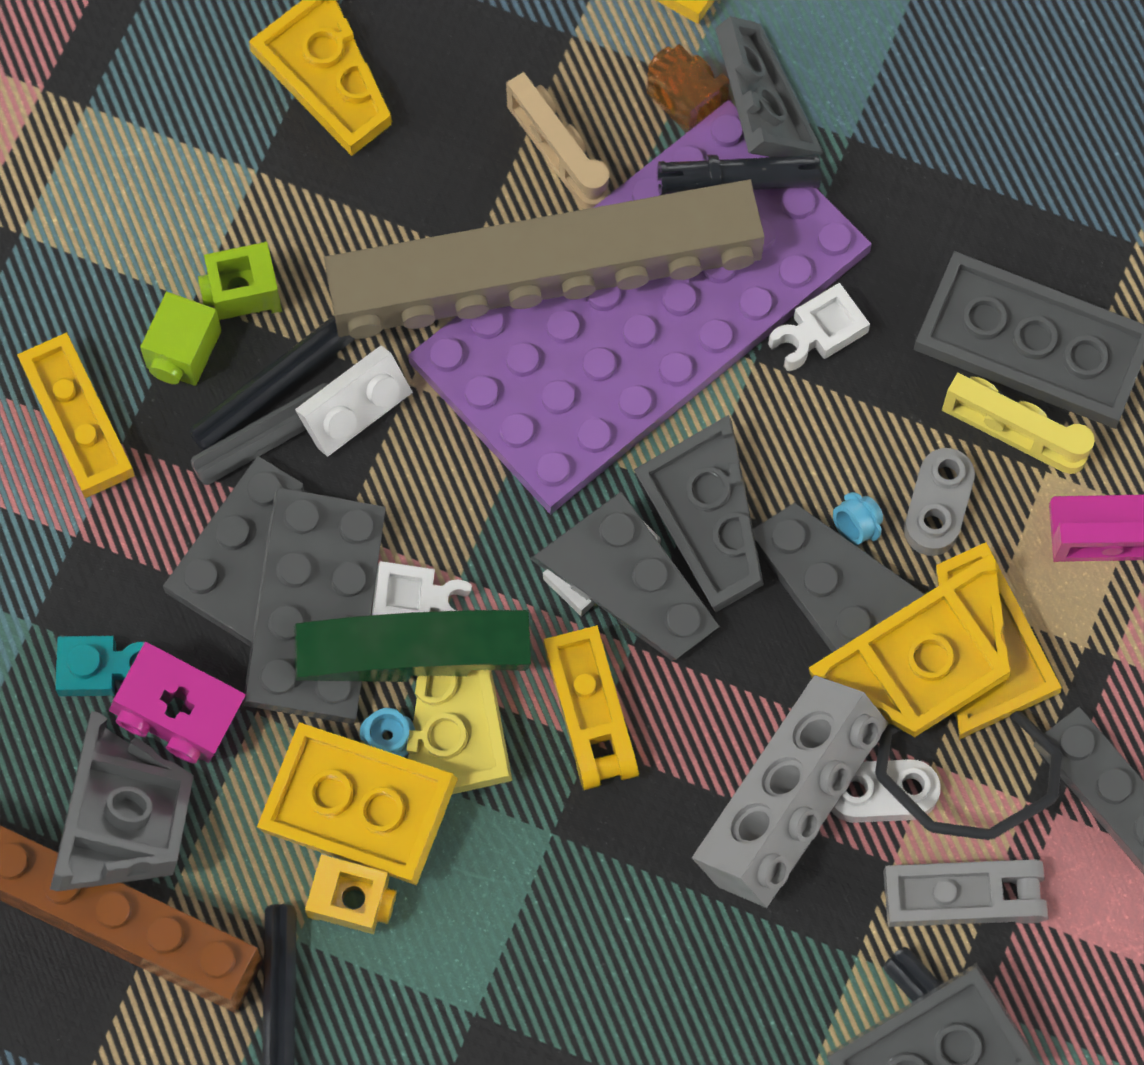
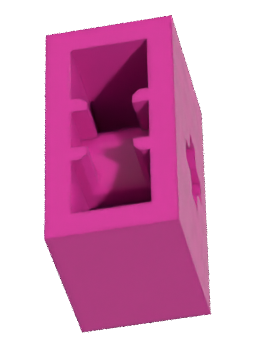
M145 641L114 697L109 711L118 716L116 723L125 730L140 737H146L148 732L169 742L166 749L178 758L196 764L198 759L209 763L246 694ZM174 697H177L184 701L182 705L183 712H179L174 719L165 714L167 710L166 703H170Z

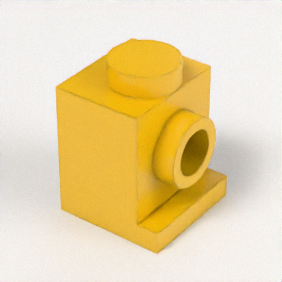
M321 854L305 911L310 919L323 920L374 934L377 922L388 924L397 891L387 888L390 880L388 872ZM351 890H359L365 895L363 905L357 909L347 908L343 903L345 894Z

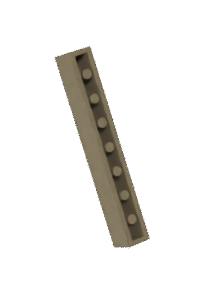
M751 179L324 256L338 337L350 335L353 338L363 339L377 335L382 329L403 325L409 329H418L431 325L436 319L458 316L462 319H473L486 314L491 309L511 306L514 309H527L538 305L545 299L562 296L573 300L582 299L592 295L595 290L617 286L622 290L636 289L645 285L649 280L671 277L674 280H685L697 276L701 271L720 267L726 270H740L752 265L754 261L762 259L765 236Z

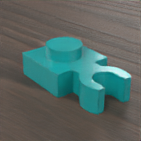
M114 636L58 637L55 688L58 696H115V680L125 679L145 642H135L128 645L123 651H116Z

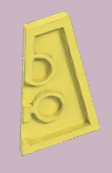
M471 670L467 676H417L415 688L417 699L413 720L415 730H409L406 749L408 759L453 773L458 780L452 795L513 781L492 670Z

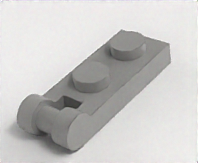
M1040 860L885 866L883 871L888 927L997 922L1030 924L1048 920L1047 901L1041 899L1039 882L1045 880L1043 861ZM1002 883L1017 884L1018 900H1003Z

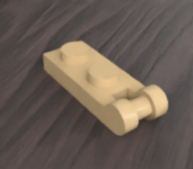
M524 72L506 82L507 107L579 205L583 209L596 206L609 195V170L602 161L588 159L584 153L586 149L581 136L571 124L566 126L562 124L555 114L556 107L553 99L542 85L535 87Z

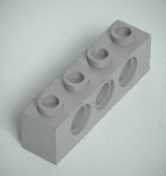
M816 675L813 676L692 857L717 887L767 908L889 724L868 696L862 691Z

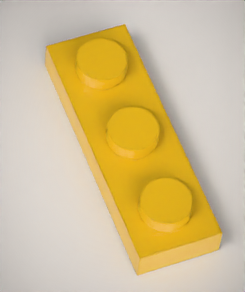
M67 332L17 354L84 498H88L134 477L133 468Z

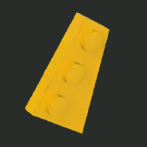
M302 0L249 41L250 51L351 156L392 125L389 110L367 63L362 58L354 40L353 32L347 19H344L336 0Z
M987 542L937 564L938 586L988 554H992ZM997 562V580L1002 606L1010 677L956 711L959 740L1008 718L1017 711H1023L1061 693L1062 687Z

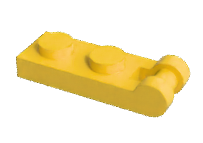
M598 626L543 639L544 650L583 790L600 787V780L620 776L622 781L638 777L639 772ZM611 740L614 754L594 759L591 745Z

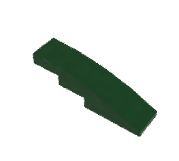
M529 610L411 612L296 623L294 626L296 681L407 682L411 676H467L471 670L527 671L531 665Z

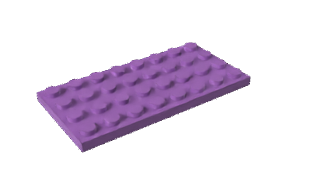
M728 100L594 207L660 196L658 184H661V180L657 181V165L659 161L705 160L706 155L714 154L718 155L719 160L762 158L766 156L748 153L737 108ZM817 188L753 190L765 238L762 259L754 261L752 265L740 270H726L723 267L704 270L697 276L685 280H674L671 277L649 280L645 285L631 290H622L617 286L595 290L592 295L582 299L573 300L567 299L564 296L545 299L538 305L527 309H514L511 306L496 308L473 319H462L456 316L408 354L409 363L551 515L762 342L773 330L794 315L795 309L818 296L869 254L872 243Z

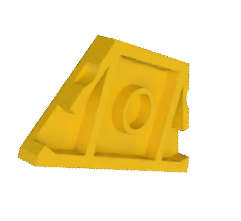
M991 553L810 666L809 672L811 676L816 675L864 692L887 722L914 737L1010 677V668L995 558Z

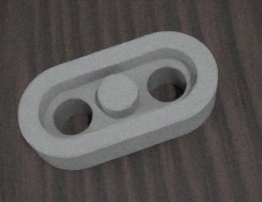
M941 448L931 452L923 460L904 524V535L908 544L915 551L924 555L936 556L949 551L956 543L974 483L975 471L970 459L956 449ZM943 467H949L956 472L957 477L952 480L944 479L939 475L938 470ZM929 516L938 517L942 521L943 527L931 529L925 524L924 519Z

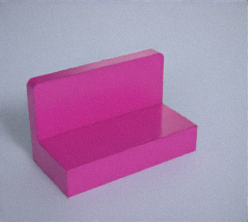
M1144 495L1054 496L1051 498L1049 512L1053 562L1144 560Z

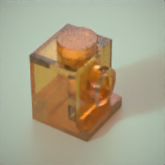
M678 44L673 49L670 46L662 49L651 60L648 66L647 94L687 133L728 101L730 81L723 73L714 79L712 69L699 55L691 56Z

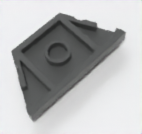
M91 711L50 886L51 890L64 891L173 875L178 860L194 775L173 761L159 757L152 747L137 737L129 744L105 728L108 718L98 712Z

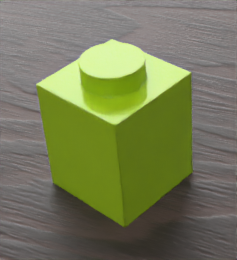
M166 291L140 346L146 368L149 369V372L159 380L169 384H178L180 381L196 386L222 331L217 310Z

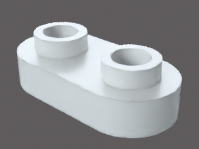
M888 760L887 774L902 789V782L907 779H915L921 784V793L908 795L928 815L935 807L941 790L936 772L928 764L919 760ZM877 761L863 762L850 781L861 783L866 789V794L857 798L850 796L845 791L831 810L841 820L851 823L916 820L877 780L875 774Z

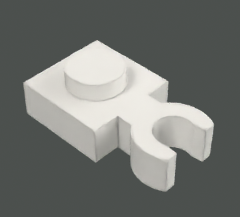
M838 283L795 309L794 319L798 325H782L777 327L770 334L768 345L771 349H774L780 344L788 342L796 347L797 350L794 353L785 357L784 367L787 371H791L801 367L807 359L808 352L814 348L817 349L823 359L828 358L867 334L870 323L842 285Z
M380 561L377 566L371 615L457 611L449 605L448 597L451 595L468 596L471 592L472 584L456 579L448 581L443 586L433 585L435 569Z

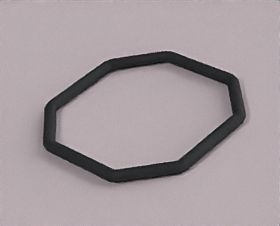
M1021 711L1010 715L1020 727L1051 755L1047 795L989 829L934 822L887 774L891 738L893 734L901 730L891 723L887 725L880 736L875 774L877 780L926 830L936 834L991 840L1055 803L1059 796L1062 753Z

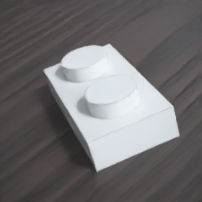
M380 345L297 407L295 411L316 447L328 457L413 392L391 352Z

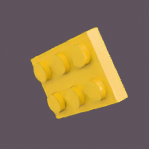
M299 722L257 828L263 833L344 861L388 872V875L417 885L458 779L453 773Z

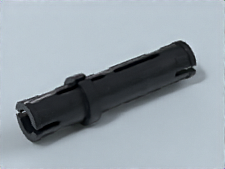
M818 153L803 156L719 160L718 155L714 154L706 155L705 160L659 161L657 165V181L661 180V184H658L659 195H666L751 179L753 190L802 187L820 188L821 169H816V166L821 163Z

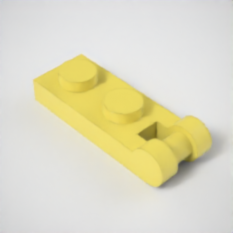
M957 373L947 391L942 411L1067 474H1075L1083 469L1095 441L1094 434L1087 426L1072 424L1065 427L1047 418L1046 413L1038 406L1025 401L1017 403L998 393L997 388L993 384L979 377L968 378Z

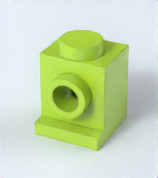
M268 242L204 255L208 274L198 276L201 296L204 305L209 307L215 306L219 320L270 309L272 314L282 312Z

